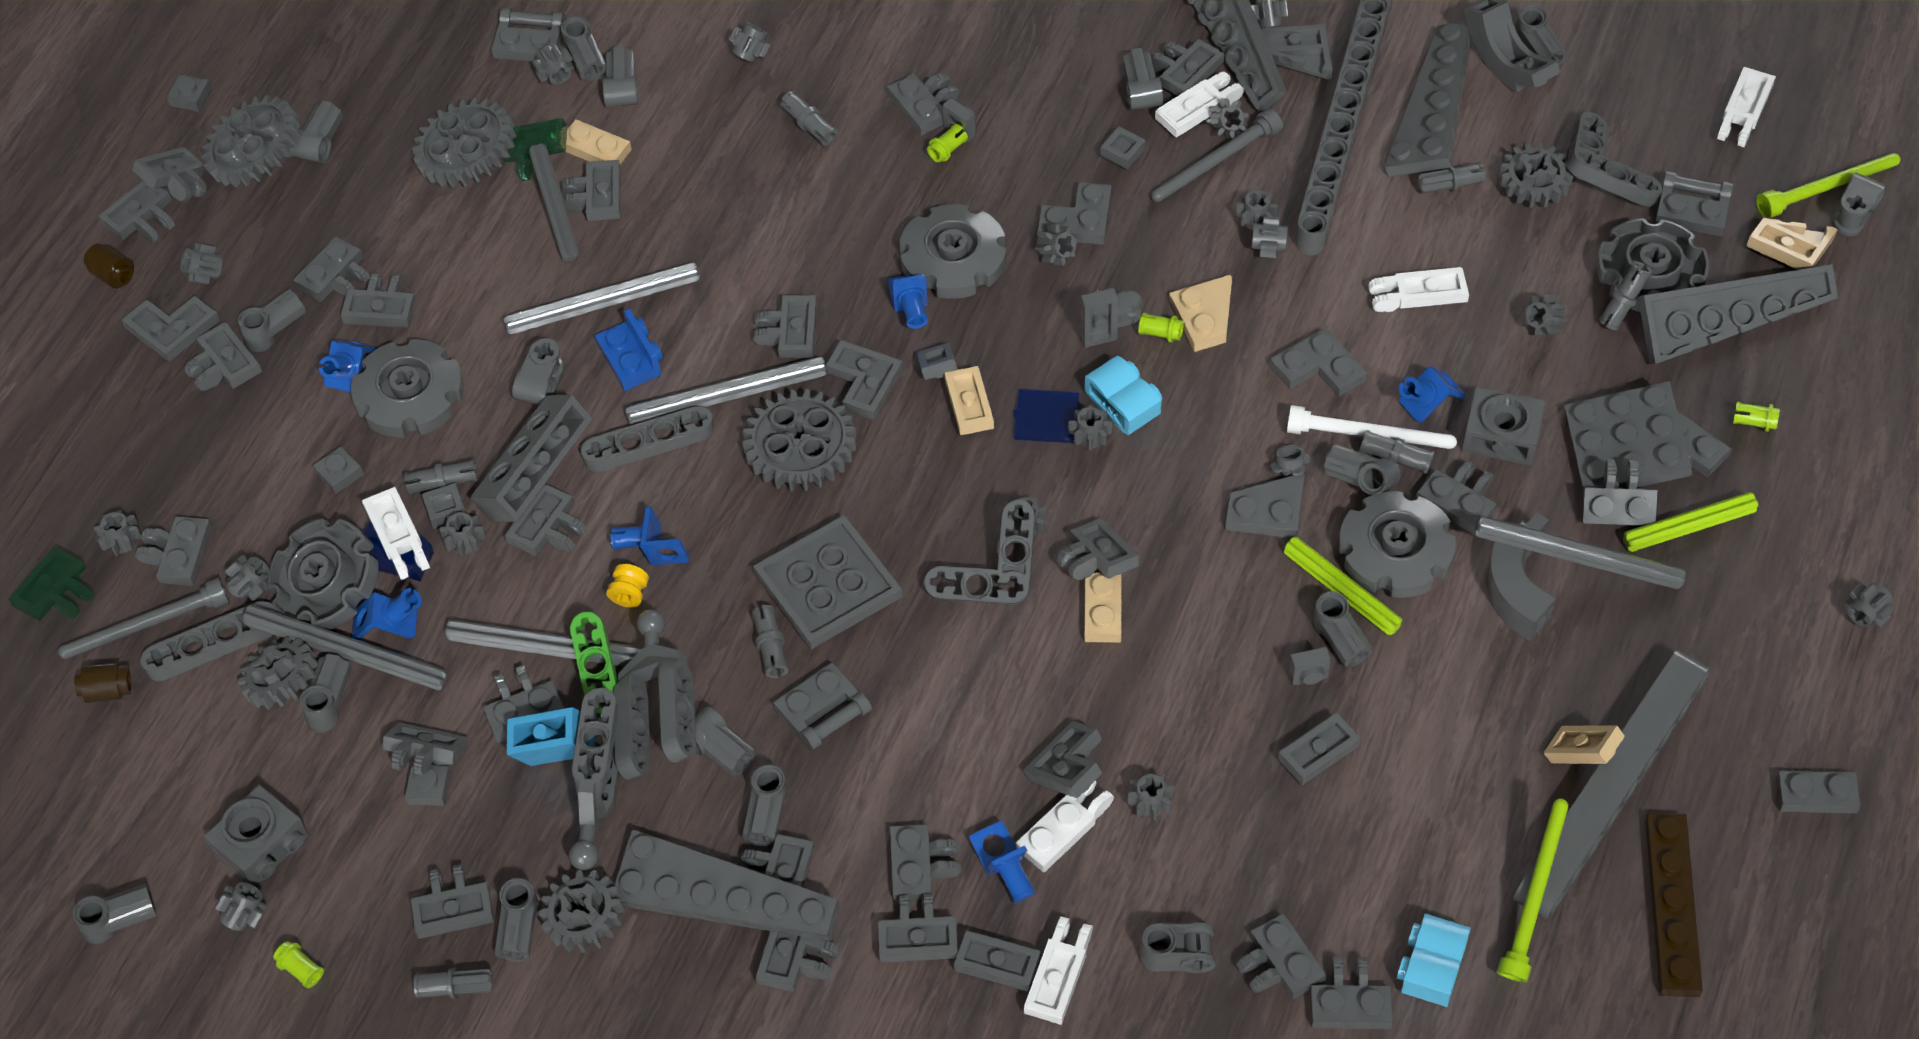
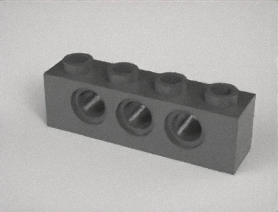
M573 395L546 396L470 499L491 522H517L591 422L592 417Z

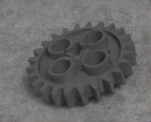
M266 95L262 101L256 96L250 105L243 101L241 109L237 110L232 107L229 117L221 116L223 121L221 125L212 126L215 133L205 137L209 143L202 146V149L205 151V154L201 156L205 162L203 166L217 182L221 181L224 186L231 183L234 188H237L241 181L245 186H248L252 178L260 182L262 174L265 172L271 176L272 167H282L283 164L280 160L283 157H291L288 149L298 145L294 140L301 136L298 128L302 124L298 120V114L286 100L281 101L278 96L271 99Z
M474 97L468 105L464 99H461L459 107L455 108L450 103L447 112L437 111L439 116L437 119L428 118L427 121L430 126L419 128L422 136L414 138L417 146L412 148L415 155L413 157L414 162L423 177H427L430 183L437 181L439 186L443 187L448 182L451 188H455L458 181H461L464 187H466L469 179L474 178L478 183L480 182V174L485 173L491 176L490 168L492 166H502L499 159L510 157L507 149L515 147L512 139L517 137L514 131L515 125L504 107L501 108L498 102L491 104L488 98L479 103L478 99Z
M808 389L805 390L802 397H798L795 390H791L790 398L785 399L781 393H778V402L774 404L766 399V410L757 407L754 409L756 418H748V429H743V448L747 464L753 465L755 475L763 474L764 483H768L775 478L777 489L785 482L789 483L790 491H794L797 484H802L804 490L808 491L809 482H815L821 488L822 478L826 477L831 481H835L834 470L844 473L846 471L845 462L853 461L852 451H856V429L853 426L852 416L846 415L844 405L836 407L834 397L824 402L823 392H819L815 398H810Z

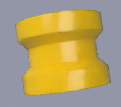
M619 564L615 567L613 572L614 582L609 584L606 595L617 605L628 608L638 607L643 597L641 590L647 586L649 576L643 569L637 566Z

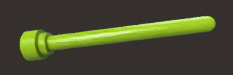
M1891 153L1783 193L1775 190L1760 193L1756 197L1757 209L1763 218L1770 219L1781 215L1789 204L1849 183L1855 172L1869 176L1897 166L1901 160L1900 156L1897 153Z
M1557 799L1552 805L1512 949L1506 952L1505 957L1500 958L1496 973L1507 979L1523 983L1528 982L1531 966L1528 965L1530 958L1526 955L1568 811V803L1564 799Z

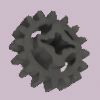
M1525 143L1524 150L1514 147L1512 155L1506 154L1503 164H1501L1499 177H1501L1500 186L1507 188L1506 195L1508 197L1518 196L1516 203L1520 204L1527 200L1531 208L1535 206V202H1540L1545 208L1548 206L1550 199L1556 204L1559 203L1561 195H1568L1569 187L1572 185L1573 174L1567 168V162L1565 163V153L1556 155V147L1552 146L1545 150L1543 149V143H1539L1537 148H1532L1529 143Z
M285 637L281 644H278L276 640H272L270 646L258 648L260 654L257 657H248L247 660L250 662V665L241 668L240 672L244 677L238 679V683L242 687L240 691L249 703L252 702L256 708L264 705L268 710L272 708L275 702H278L282 707L289 698L294 700L298 698L297 691L299 689L305 690L309 687L306 681L316 677L312 669L318 666V662L315 660L313 651L300 638L292 642L289 637Z
M577 870L576 878L572 880L568 875H562L564 884L559 887L552 883L550 888L553 891V895L542 896L541 900L546 906V909L539 911V916L544 922L541 925L542 929L556 947L562 944L566 951L570 953L575 945L579 947L582 953L587 952L588 944L594 943L598 949L601 948L600 938L606 936L612 939L614 935L610 928L612 926H621L623 923L618 916V913L625 911V907L620 900L622 898L617 886H614L607 875L601 879L596 870H592L588 877L584 875L582 870Z

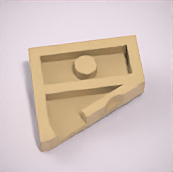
M1763 218L1750 235L1747 247L1785 263L1796 270L1813 268L1834 240L1838 229L1827 226L1825 232L1806 230V223H1786L1780 220Z
M1231 275L1169 293V302L1178 320L1184 321L1183 330L1194 352L1226 343L1232 287Z

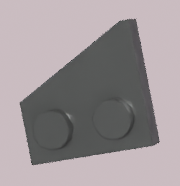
M1325 24L1261 28L1276 65L1321 78L1332 79L1333 68Z
M1305 475L1290 476L1231 492L1225 530L1286 538L1297 537Z

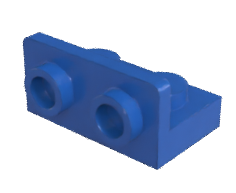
M630 308L623 311L624 323L594 335L597 346L624 391L661 376L659 361L663 360L658 344L655 341L650 342L647 338L649 333L641 317L636 319Z

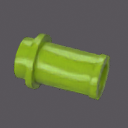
M953 124L939 138L931 139L927 147L930 158L935 162L947 161L951 157V153L968 140L966 131L955 138V135L963 127Z
M1142 313L1138 331L1140 335L1145 334L1167 338L1168 342L1173 343L1174 340H1181L1184 321L1178 320V317L1175 315L1172 318Z
M1737 401L1736 412L1749 413L1750 416L1735 414L1733 424L1763 427L1765 432H1769V429H1777L1780 409L1773 408V404L1765 407Z
M290 941L283 943L273 956V959L276 961V967L280 970L286 969L306 988L316 985L323 976L324 969L302 953V947L298 943L292 944Z

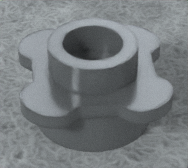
M1282 446L1276 452V462L1271 464V470L1274 473H1281L1289 477L1303 475L1305 473V465L1310 463V456L1305 454L1304 450L1299 446Z

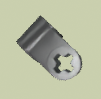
M1855 172L1841 197L1840 208L1833 220V227L1838 229L1837 232L1845 236L1859 235L1872 213L1878 208L1887 185Z
M542 338L532 343L525 361L514 380L512 391L514 399L540 405L546 396L555 395L564 366L559 358V346L554 340Z
M1200 922L1188 924H1151L1146 927L1142 935L1139 953L1140 961L1145 968L1155 972L1186 971L1189 973H1205L1211 971L1216 966L1215 957L1211 955V939L1214 937V928L1209 924ZM1161 944L1166 947V950L1155 951L1150 945Z

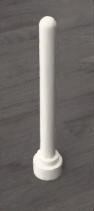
M1295 405L1290 407L1287 433L1301 435V431L1308 432L1309 429L1364 437L1366 430L1393 440H1397L1398 437L1405 439V443L1452 449L1457 444V440L1453 435L1311 415V411H1305V407Z

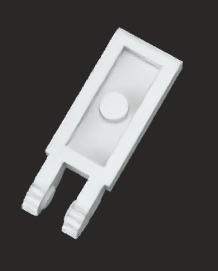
M1747 67L1743 68L1725 109L1723 123L1717 139L1725 141L1729 136L1731 124H1739L1744 127L1739 133L1737 145L1745 147L1751 130L1755 129L1776 76Z
M1225 71L1219 72L1218 75L1216 74L1208 80L1204 79L1159 107L1155 111V119L1177 138L1210 117L1212 112L1209 106H1221V98H1228L1231 105L1242 97L1244 88L1238 83L1226 88L1229 85L1231 76Z
M1461 267L1396 273L1395 276L1375 278L1368 284L1370 293L1378 295L1372 301L1373 309L1378 312H1392L1399 307L1402 309L1468 302L1469 298L1463 268Z
M392 487L363 499L362 503L388 559H392L400 579L409 577L407 566L402 561L400 555L413 550L415 561L422 571L430 568L421 548V540L396 488Z
M1096 781L1078 799L1066 795L1016 842L1017 849L1025 845L1028 851L1024 857L1042 872L1047 871L1096 824V819L1112 804L1113 795L1105 791L1092 801L1088 810L1081 805L1095 789Z
M1062 916L1058 921L1052 939H1048L1024 1005V1014L1060 1025L1063 1023L1084 964L1086 950L1093 930L1092 925L1084 923L1079 930L1076 945L1066 944L1064 940L1069 932L1070 920Z

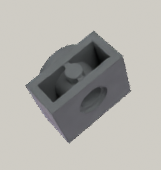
M1476 387L1462 452L1532 466L1546 401L1535 399L1531 396H1520L1500 392L1496 389Z
M261 785L256 787L244 800H240L230 806L224 813L222 820L203 836L211 853L244 882L253 886L268 879L274 873L276 867L289 854L297 852L302 847L304 840L309 837L301 819ZM259 831L257 835L248 837L250 834Z

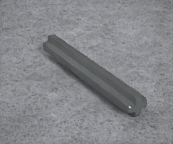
M543 143L532 145L529 148L530 157L561 258L564 262L577 260L579 258L578 247L547 147Z

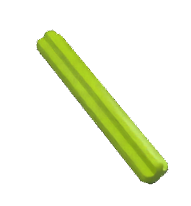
M1747 492L1626 531L1623 542L1628 551L1634 552L1755 513L1759 506L1758 501L1753 493Z
M1293 537L1287 542L1284 550L1285 555L1331 591L1342 594L1350 606L1387 635H1393L1401 627L1402 618L1300 538Z

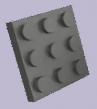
M1670 381L1565 405L1582 486L1604 487V469L1607 459L1615 460L1617 474L1614 487L1626 488V467L1629 460H1638L1637 488L1693 476Z
M845 515L753 566L755 576L810 649L817 647L903 597L902 588Z

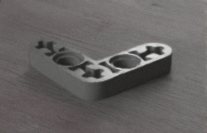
M1582 113L1573 129L1567 161L1569 171L1586 182L1645 207L1653 206L1663 191L1660 182L1645 173L1604 156L1608 124L1601 116L1595 113Z
M1019 499L1009 502L1004 507L1001 522L998 570L950 566L934 567L926 574L924 580L925 588L929 595L940 601L1012 606L1023 603L1029 596L1035 531V513L1032 506L1028 502ZM1016 508H1022L1024 514L1029 515L1028 520H1022L1021 533L1029 532L1028 538L1018 535L1006 537L1007 531L1015 533V523L1013 519L1009 518V514H1015ZM1012 543H1020L1026 548V556L1020 562H1011L1006 557V549ZM939 574H945L947 581L958 582L956 575L962 574L963 577L960 583L962 595H955L957 588L953 586H946L943 592L939 593L936 586L931 585L932 580H938ZM974 576H981L987 581V590L982 595L975 596L967 590V583ZM992 577H999L998 585H1010L1011 579H1017L1018 585L1024 587L1023 591H1018L1016 597L1011 598L1008 591L997 590L998 597H991L994 590Z

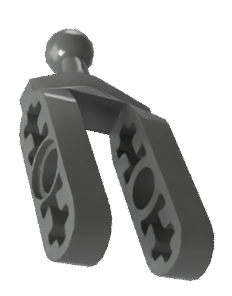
M653 609L645 610L638 617L637 628L644 636L645 647L619 672L618 683L613 691L618 705V719L614 739L615 762L621 776L627 780L645 775L650 770L649 712L645 682L658 676L661 744L667 758L674 763L690 758L696 753L693 676L687 666V656L684 653L659 645V635L664 631L666 623L664 616L659 611Z
M604 688L593 689L584 696L572 765L581 828L579 841L573 844L569 851V860L579 870H589L598 862L599 850L594 844L595 832L604 828L605 818L609 817L616 808L621 775L615 762L614 740L618 719V705L614 694ZM604 702L606 706L602 708L601 718L597 719L594 708H598L599 703ZM595 735V747L586 745L587 740Z

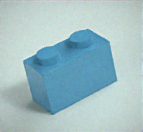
M571 707L507 719V755L529 766L574 759L581 712ZM595 735L587 740L586 745L595 747Z

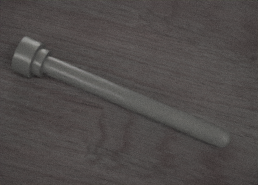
M1267 108L1256 116L1252 127L1155 189L1151 193L1152 200L1161 202L1260 136L1262 138L1274 136L1283 129L1281 118L1273 109Z
M220 577L205 582L206 586L200 588V592L64 644L59 647L58 655L62 659H68L205 605L207 608L214 606L215 609L230 604L224 585Z

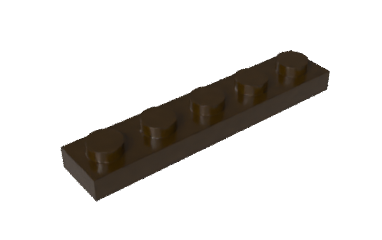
M1648 813L1645 823L1660 996L1700 997L1703 989L1687 815Z

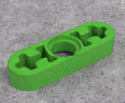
M592 612L580 613L572 620L570 633L584 696L589 691L599 688L595 684L602 682L604 689H608L613 693L618 680L606 626L596 614ZM590 622L593 627H597L591 633L596 646L590 647L586 636L580 633V631L585 629V623ZM594 655H601L606 661L604 669L597 674L589 673L586 669L587 661ZM599 704L598 708L594 709L596 715L601 717L602 706Z

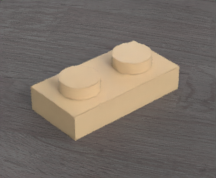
M576 119L558 140L560 150L589 162L619 160L621 164L632 150L630 141Z
M978 366L945 372V383L960 435L994 429V419Z
M1093 573L1091 577L1085 579V642H1121V574L1108 579L1103 573Z
M1617 725L1561 726L1544 751V754L1551 763L1607 764L1615 755L1616 749L1625 735Z

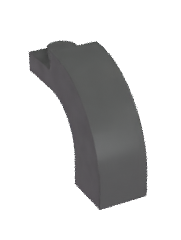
M1479 0L1463 9L1470 36L1479 55L1490 71L1507 87L1517 92L1527 86L1539 87L1546 84L1548 79L1560 74L1558 61L1533 53L1521 41L1512 21L1508 1Z
M1537 512L1528 523L1522 521L1519 525L1546 532L1549 519ZM1495 542L1487 573V590L1490 601L1502 621L1517 634L1531 642L1551 619L1556 598L1533 584L1523 570V563L1533 551Z

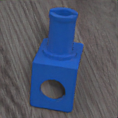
M920 274L910 277L904 275L889 278L887 280L895 312L904 310L906 323L909 328L917 329L925 326L928 323V317L924 306H928L925 275Z
M347 339L332 340L329 356L322 358L319 362L320 364H325V366L318 367L320 374L325 377L324 385L351 392L352 378L355 374H360L364 353H371L378 347Z
M1431 366L1418 379L1413 377L1405 378L1404 380L1409 383L1408 385L1403 382L1399 385V393L1401 395L1399 402L1420 423L1449 394L1460 399H1464L1467 396L1448 373Z
M646 507L644 522L641 526L613 527L611 529L612 533H616L610 535L611 545L614 550L641 547L650 565L689 562V555L681 540H659L661 523L652 507ZM664 548L672 549L677 554L672 556L664 555L658 550Z
M407 588L396 599H392L374 592L369 599H366L356 608L358 613L353 618L352 638L360 640L375 627L412 639L416 633L417 609L422 605L420 594L416 590H413L411 593V588ZM367 611L365 621L361 626L362 618Z
M1002 821L990 825L969 837V841L987 876L993 873H1000L1013 898L1014 904L1036 893L1020 864L1028 850L1025 845L1018 849L1016 848ZM997 835L1003 840L1005 845L1003 853L998 856H990L984 851L983 841L987 836Z

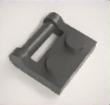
M502 7L500 22L491 49L493 58L535 61L537 53L542 48L556 45L559 49L563 36L561 26L566 19L565 12L554 11L553 14L516 12L512 8ZM520 24L551 27V30L515 28L512 27V25Z
M1666 170L1655 224H1658L1663 219L1681 225L1689 231L1723 237L1733 183L1723 181L1722 184L1676 176V172ZM1673 189L1715 196L1719 197V201L1674 193L1672 191Z
M833 662L773 702L774 710L810 751H814L821 746V740L856 716H864L872 711V706L867 697L850 683ZM846 700L848 701V705L816 727H808Z

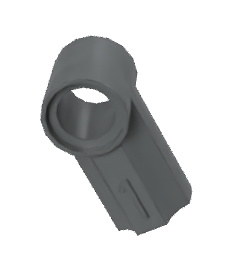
M1537 5L1523 7L1519 12L1515 27L1521 41L1533 53L1558 61V65L1566 60L1567 52L1548 26L1546 11Z
M572 16L565 19L561 26L564 46L572 56V61L580 78L586 79L589 82L600 79L601 75L606 72V63L591 34L589 22L581 16Z
M615 46L610 52L606 53V78H603V94L606 107L638 105L639 102L634 51L628 50L625 46Z
M1142 48L1131 49L1127 55L1123 56L1129 109L1137 110L1163 106L1162 85L1160 78L1155 77L1150 53L1143 51Z
M322 100L320 104H316L303 129L298 128L301 136L294 139L298 144L297 147L289 148L291 156L325 163L331 152V139L344 118L342 110L329 101Z
M289 289L263 307L248 308L239 314L238 325L244 345L248 350L262 352L269 349L275 341V334L306 313L305 307L298 296Z
M1338 444L1332 446L1324 464L1325 475L1359 486L1364 492L1371 495L1379 494L1395 487L1401 475L1399 466L1389 458L1377 459ZM1375 469L1380 470L1383 474V484L1376 480Z
M1333 591L1320 595L1316 601L1312 625L1314 630L1327 639L1344 667H1354L1363 663L1367 657L1372 655L1373 648L1349 613L1347 599L1342 594ZM1324 612H1333L1337 616L1329 617Z
M327 654L319 659L315 670L316 677L311 680L310 686L300 696L299 702L307 725L312 731L318 733L332 730L339 722L337 709L352 670L350 662L345 661L339 655Z
M705 706L695 716L696 754L700 756L706 754L732 777L738 774L741 775L749 768L752 759L755 757L754 749L729 730L727 723L717 711L709 706Z
M771 764L758 767L753 772L751 777L752 792L743 830L744 840L751 842L753 845L765 847L775 842L782 809L788 799L784 773L779 767ZM768 784L778 786L775 790L769 792L761 790Z
M515 878L507 881L501 887L499 893L501 911L495 955L497 958L505 959L508 962H522L525 959H530L535 918L540 911V904L532 885L525 879ZM528 897L527 901L521 906H512L515 899Z
M146 884L103 899L98 896L85 897L79 900L73 909V918L84 940L92 944L104 943L117 930L157 917ZM94 917H101L94 923H88Z

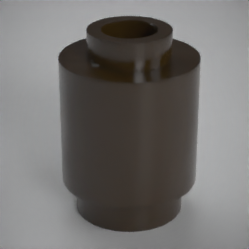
M95 244L85 253L84 264L87 266V270L110 287L115 289L121 288L131 281L134 272L133 262L111 246Z
M119 663L83 666L81 667V673L74 677L76 695L83 696L85 703L122 699V695L131 694V675L128 665L120 666Z

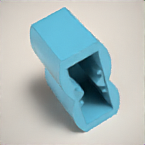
M1117 355L1085 376V392L1102 411L1106 410L1112 422L1126 435H1130L1161 414L1162 396L1160 391L1154 384H1148L1140 378L1137 367L1131 361H1125Z
M1426 913L1422 924L1414 923L1408 945L1414 947L1411 958L1403 956L1397 979L1404 981L1401 993L1447 1007L1471 928Z

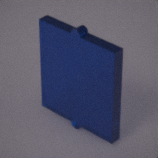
M1019 389L1017 410L1013 411V417L1016 419L1014 440L1074 443V435L1069 434V422L1074 421V411L1079 409L1080 393Z

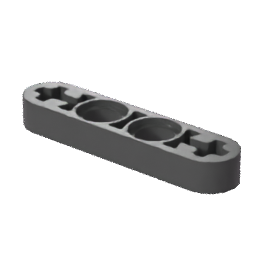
M695 406L592 437L586 440L581 448L584 465L590 471L602 472L704 441L714 431L712 414L705 407ZM700 421L702 426L696 427L693 422ZM679 425H683L685 432L680 433ZM667 428L674 431V434L668 439H659L655 436L661 429ZM628 439H637L641 442L635 449L628 450L622 447L623 443ZM616 445L617 453L613 454L611 446ZM596 451H600L602 456L596 458L593 453Z
M260 601L251 604L276 612V608L269 602ZM246 606L148 647L142 653L141 665L150 679L163 681L268 638L273 634L248 626L249 630H244L242 623H244L243 614L248 607ZM226 628L238 630L232 639H219V634ZM190 643H203V647L198 653L192 655L184 653L185 648ZM177 651L180 659L175 660L172 652ZM162 658L163 665L156 667L155 660Z

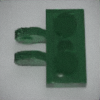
M563 118L515 127L514 131L517 137L512 139L515 147L507 149L510 157L503 158L506 163L517 161V174L520 180H530L532 164L529 148L532 145L543 143L546 145L549 155L566 152L567 123Z
M54 547L8 600L12 607L38 621H41L52 607H55L65 616L67 615L74 619L80 612L74 603L62 597L63 594L68 590L75 597L89 602L94 597V593L87 586L77 581V578L86 569L83 562Z

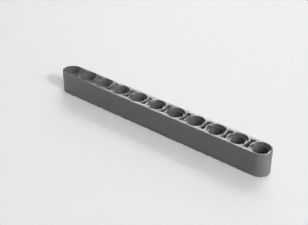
M1393 0L1360 1L1298 218L1296 246L1303 254L1317 255L1326 247Z

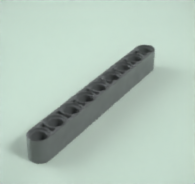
M1676 650L1623 728L1622 733L1625 737L1617 747L1615 755L1607 764H1599L1567 812L1538 915L1549 920L1701 690L1711 671V667L1679 650ZM1537 859L1523 878L1513 898L1514 901L1522 906L1525 904Z

